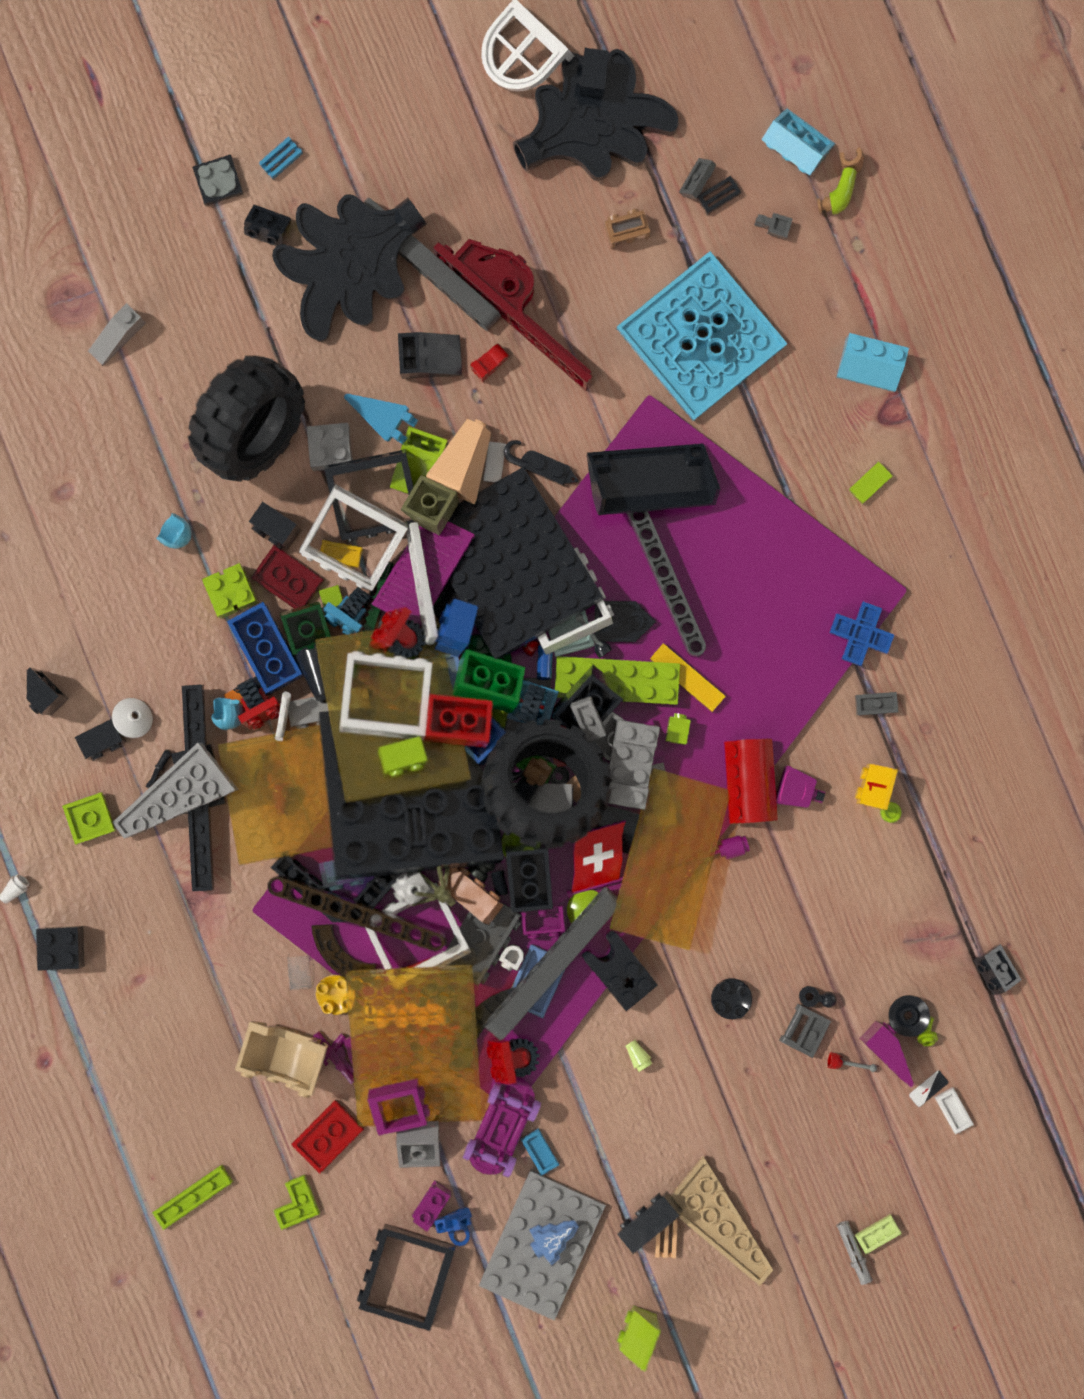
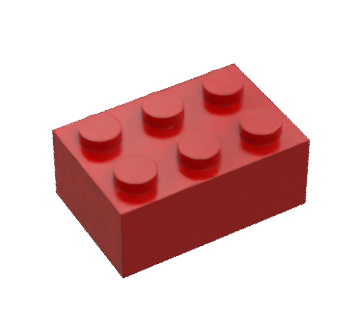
M429 694L424 741L486 748L489 743L492 701Z

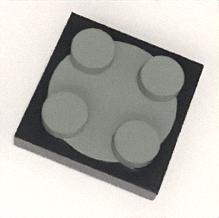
M231 154L192 166L205 206L244 194Z

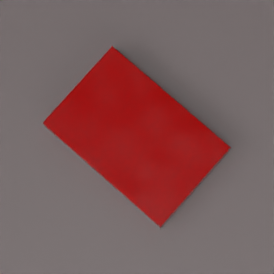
M335 1099L291 1143V1146L320 1174L364 1128Z

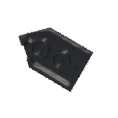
M604 601L605 605H610L614 614L611 617L613 624L594 632V635L598 641L636 642L656 621L636 601ZM595 604L596 620L603 617L597 604Z

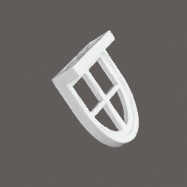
M512 0L490 26L482 45V61L487 74L499 86L511 91H526L537 87L552 74L564 59L570 61L574 57L572 52L517 0ZM514 16L530 31L529 35L516 50L500 35ZM497 38L513 52L499 69L496 68L493 58V49ZM536 38L553 53L538 71L521 56ZM518 59L534 73L524 79H510L504 76Z

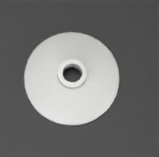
M124 699L114 707L112 712L114 727L125 737H141L152 726L153 717L151 710L139 699ZM132 713H135L138 718L134 719Z

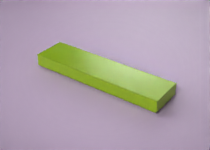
M221 1164L157 1208L152 1214L164 1230L230 1185L233 1180Z

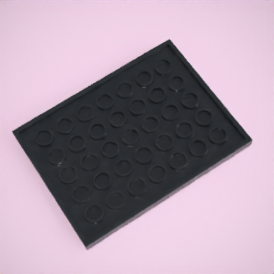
M524 467L478 492L475 504L465 500L459 503L448 522L475 535L449 578V582L461 601L478 606L474 624L495 659L505 657L604 600L597 585Z

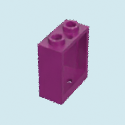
M418 1079L369 1089L368 1103L378 1136L427 1125L430 1109L428 1104H424L425 1091L423 1085L419 1086ZM413 1094L418 1114L387 1121L381 1101Z

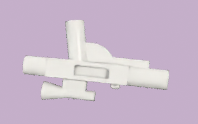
M289 692L282 694L275 740L283 741L291 697Z

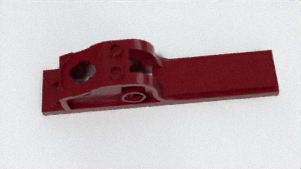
M468 239L455 255H453L454 251L446 244L443 246L438 242L433 247L436 257L491 304L509 325L582 389L587 391L591 386L592 372L524 313V310L531 303L534 296V276L531 269L526 265L527 261L518 254L516 256L511 251L501 248L497 250L481 245V242Z

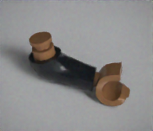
M532 758L522 773L524 777L514 786L518 795L527 804L530 803L539 786L545 784L552 772V768L547 765L545 760Z

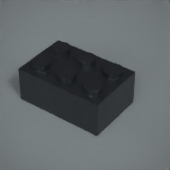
M592 665L555 705L552 718L561 721V725L567 729H571L572 725L581 730L571 708V703L591 697L603 722L624 700L625 689Z
M536 843L535 847L525 844L505 846L511 912L553 909L549 855L545 844Z

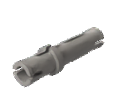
M846 1220L838 1223L836 1226L851 1259L850 1265L855 1269L860 1284L870 1283L873 1279L866 1265L867 1260L862 1256L849 1221ZM846 1235L849 1236L854 1250H852ZM855 1255H857V1257H858V1260H859V1262H860V1264H861L862 1270H860V1267H859V1265H858V1263H857V1260H856V1258H855Z

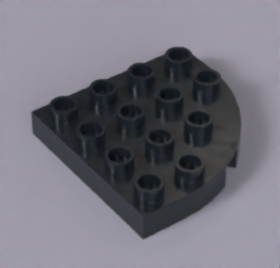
M382 708L348 709L347 719H351L350 715L371 713L372 722L419 727L420 717L410 713ZM342 710L319 712L318 722L335 880L437 870L438 866H441V869L500 864L503 861L500 828L496 825L498 820L495 815H489L483 801L485 797V792L481 788L483 771L478 763L460 745L421 740L427 757V763L423 765L424 768L418 771L405 770L402 775L391 777V775L385 776L378 754L379 747L408 739L374 735L376 755L369 754L367 756L359 755V757H355L352 739L354 733L339 731ZM357 733L358 749L362 750L361 736ZM365 734L366 748L370 749L369 735ZM423 803L427 829V846H411L410 841L405 836L403 813L406 809V804ZM416 808L419 841H423L420 810ZM408 809L410 838L412 842L414 841L411 809Z

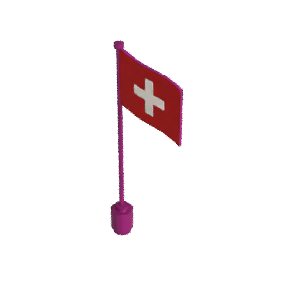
M626 821L592 829L587 836L574 843V876L572 888L567 890L568 898H572V895L719 853L721 857L725 856L726 860L743 856L746 852L750 851L746 836L740 837V835L721 840V845H718V850L619 878L622 865V834Z

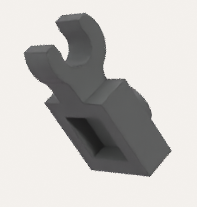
M773 213L771 218L758 214L754 225L768 228L767 234L786 240L793 218Z

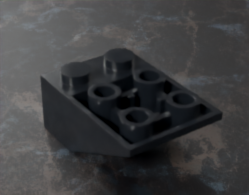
M424 332L398 333L401 379L462 376L460 335Z

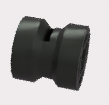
M496 865L471 866L468 871L482 882H485L488 878L487 873L493 871Z

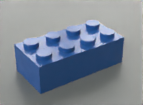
M262 602L227 621L265 694L270 695L303 677L296 658L267 604Z

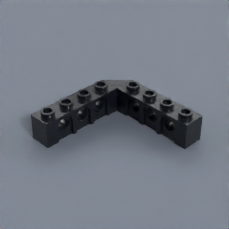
M284 852L270 867L278 875L334 893L288 852ZM402 874L375 876L353 900L375 908L392 889V885L397 882L396 879ZM295 887V890L303 895L302 889ZM314 895V902L321 905L323 901L321 895ZM334 901V910L338 912L342 910V904L339 901ZM354 908L353 916L361 918L362 911L359 908ZM322 913V914H323L324 916H326L332 923H336V922H348V921H345V920L336 918V917H334V916H331V915Z

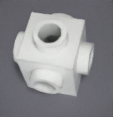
M418 872L402 874L396 879L397 882L392 885L395 890L394 895L398 901L410 905L422 899L421 896H416L415 892L426 893L430 890Z

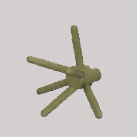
M441 866L437 867L441 883L439 887L421 872H418L424 881L435 891L434 894L415 892L416 896L428 898L422 899L412 904V906L437 899L441 903L446 902L450 907L453 906L456 900L451 897V892L447 889L450 869H445V875L443 876Z

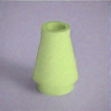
M636 1040L625 1046L633 1067L638 1072L653 1064L650 1060V1055Z

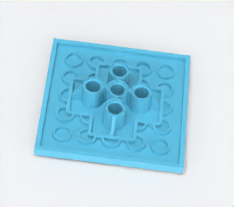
M711 251L616 327L622 337L692 421H695L787 346V342ZM687 314L692 315L695 320L687 322L684 316ZM713 318H721L723 324L716 325L713 322ZM705 330L708 336L702 338L698 336L697 332ZM690 343L692 349L684 350L682 344ZM713 345L718 346L721 352L713 353L710 347Z

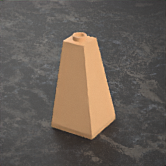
M467 419L426 475L428 479L456 491L458 498L475 504L491 436V432L486 428V424L477 419L475 422Z

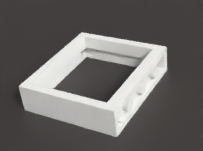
M335 484L302 543L299 552L308 561L315 560L320 563L323 569L327 571L333 570L338 573L340 578L346 581L350 579L356 582L359 588L372 591L407 531L408 524ZM335 498L396 531L370 578L309 546Z
M575 548L574 550L587 569L586 564H589L585 554H580L578 548ZM593 570L588 571L593 581H597ZM599 587L598 589L600 590L601 594L603 595V597H604V599H605L606 597H605V595H604V592H603L602 588ZM603 600L598 602L597 606L603 617L552 641L548 640L546 634L539 636L538 639L545 654L552 653L613 624L611 617L614 614L610 605H605Z
M360 651L348 653L339 731L404 739L420 736L421 740H424L432 663L420 658L413 661L406 660V657L403 656L387 658L383 654H373V656H370ZM353 664L423 671L419 727L347 719Z
M427 884L430 890L426 893L434 894L435 890ZM439 901L459 944L398 976L395 975L375 931L366 928L388 977L396 990L471 953L446 902L441 903ZM392 902L386 905L383 911L395 915L411 907L412 904ZM373 915L372 917L375 925L382 922L379 915Z

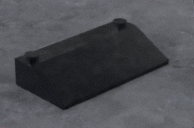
M704 443L588 452L586 455L592 496L598 516L716 505L721 490Z

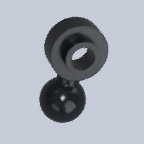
M806 986L799 993V1000L806 1007H813L820 1002L824 1007L832 1008L837 1003V997L833 992L828 991L819 994L818 990L813 986ZM812 993L813 999L809 1001L805 998V995Z

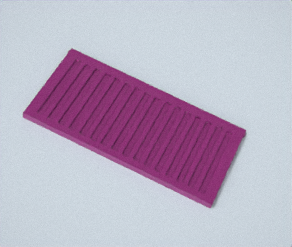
M447 522L440 536L418 526L432 606L475 537L474 533L450 522ZM407 545L372 605L384 612L407 607L412 611L408 620L419 623L420 626L418 628L420 629L422 622L409 547Z

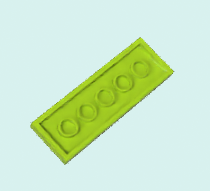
M557 656L555 690L559 691L557 698H563L585 672L594 665L625 689L622 702L678 705L680 663Z

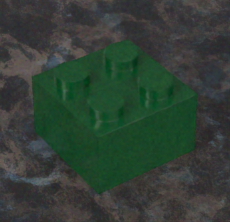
M319 601L280 613L293 655L305 647L310 650L314 649L315 644L332 643Z

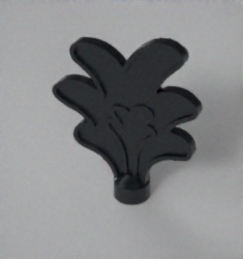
M614 49L609 52L603 98L579 95L580 87H576L577 74H581L582 68L578 67L579 54L572 52L574 57L570 61L564 59L561 63L563 91L561 92L557 87L548 84L539 86L535 91L534 101L538 112L537 125L530 134L513 141V148L520 165L528 172L547 161L565 159L582 167L594 181H602L608 176L612 163L610 155L620 158L632 166H640L645 160L647 145L643 135L638 130H647L668 136L673 135L677 130L679 119L676 110L671 104L660 97L645 93H633L636 85L635 67L630 57L620 49Z
M346 194L339 200L337 205V214L340 219L330 217L307 203H302L297 207L296 224L298 230L305 240L317 249L302 250L286 244H280L273 249L272 257L278 270L285 277L295 283L308 285L301 301L300 319L305 333L312 339L323 342L329 338L333 317L339 302L341 303L343 313L349 320L361 326H368L374 320V291H377L382 297L389 300L397 299L404 294L405 286L397 265L398 254L403 243L412 234H415L427 225L425 219L408 197L395 206V208L380 211L368 207L356 196Z

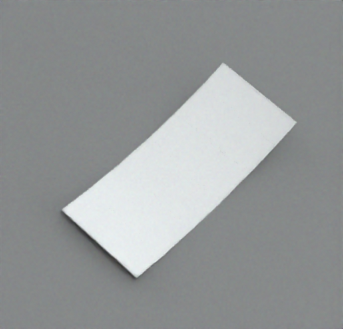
M489 442L483 481L497 482L501 480L504 447L506 444Z

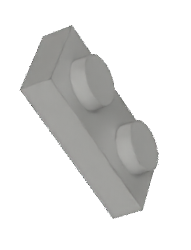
M591 697L571 703V708L581 730L586 733L584 736L586 741L589 742L606 736L607 732Z

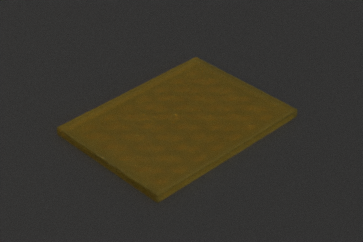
M435 620L436 629L439 630L438 620ZM375 630L315 640L346 802L471 779L464 745L424 740L421 741L427 757V763L423 765V769L418 771L405 770L402 775L391 777V775L385 776L378 754L379 747L408 739L341 732L339 729L348 653L360 651L365 653V655L383 654L387 658H394V652L390 653L388 651L390 647L376 650L369 645ZM436 642L429 645L425 643V646H421L423 650L418 652L416 656L406 658V660L413 661L418 658L426 659L427 662L432 663L429 694L454 697L452 696L453 691L445 653L435 650ZM353 663L347 719L419 727L424 671Z
M319 725L285 731L283 741L275 740V733L218 745L222 769L238 788L237 791L227 795L240 866L331 848Z

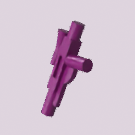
M320 1031L315 1033L313 1037L320 1039L321 1045L323 1042L328 1044L323 1062L324 1065L327 1066L329 1064L327 1060L330 1059L335 1065V1069L339 1070L350 1084H353L357 1078L353 1075L354 1070L345 1059L346 1053L341 1046L346 1036L341 1033L331 1045Z

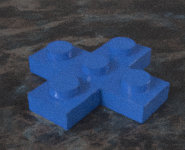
M863 601L855 620L835 614L829 634L848 640L841 660L862 666L868 648L888 654L894 634L875 628L882 608Z

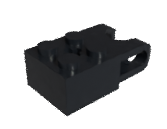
M611 930L606 934L610 944V951L606 956L596 957L591 951L587 950L581 957L620 1006L627 1012L657 987L658 984L614 930Z

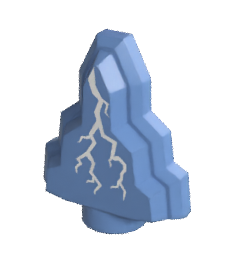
M575 1220L563 1221L558 1225L549 1223L541 1226L538 1224L529 1229L534 1239V1242L530 1243L538 1258L544 1256L553 1265L560 1259V1254L566 1249V1242L574 1237L579 1226Z

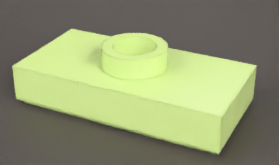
M889 1214L856 1233L855 1237L865 1254H868L902 1233L892 1215Z

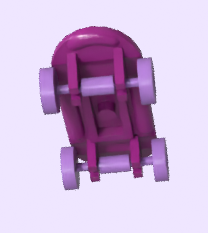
M516 1078L517 1083L510 1085L495 1083L487 1100L490 1103L474 1140H469L462 1157L465 1160H470L471 1165L480 1173L495 1175L503 1171V1176L509 1178L516 1163V1158L512 1157L527 1121L534 1122L541 1106V1102L535 1100L532 1087L523 1079Z

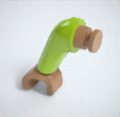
M860 147L855 151L856 158L851 161L845 160L844 152L839 153L843 172L837 188L833 192H829L830 196L824 197V200L817 198L819 213H822V210H826V212L832 211L834 215L842 212L848 206L853 193L856 174L863 168L864 153Z

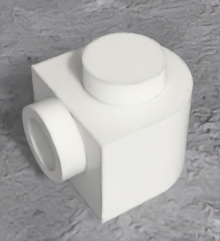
M517 945L507 946L499 958L502 962L501 966L509 971L512 969L517 970L523 960L522 949Z

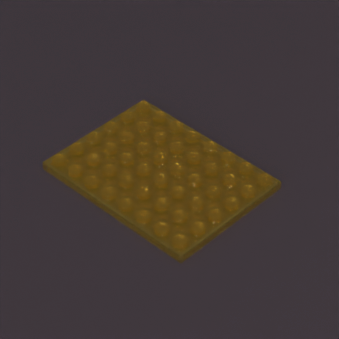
M473 965L346 971L358 1126H375L368 1103L369 1089L418 1079L419 1086L423 1085L425 1091L424 1104H428L430 1109V1116L427 1117V1121L455 1122L482 1120ZM413 1094L381 1101L387 1121L418 1114Z

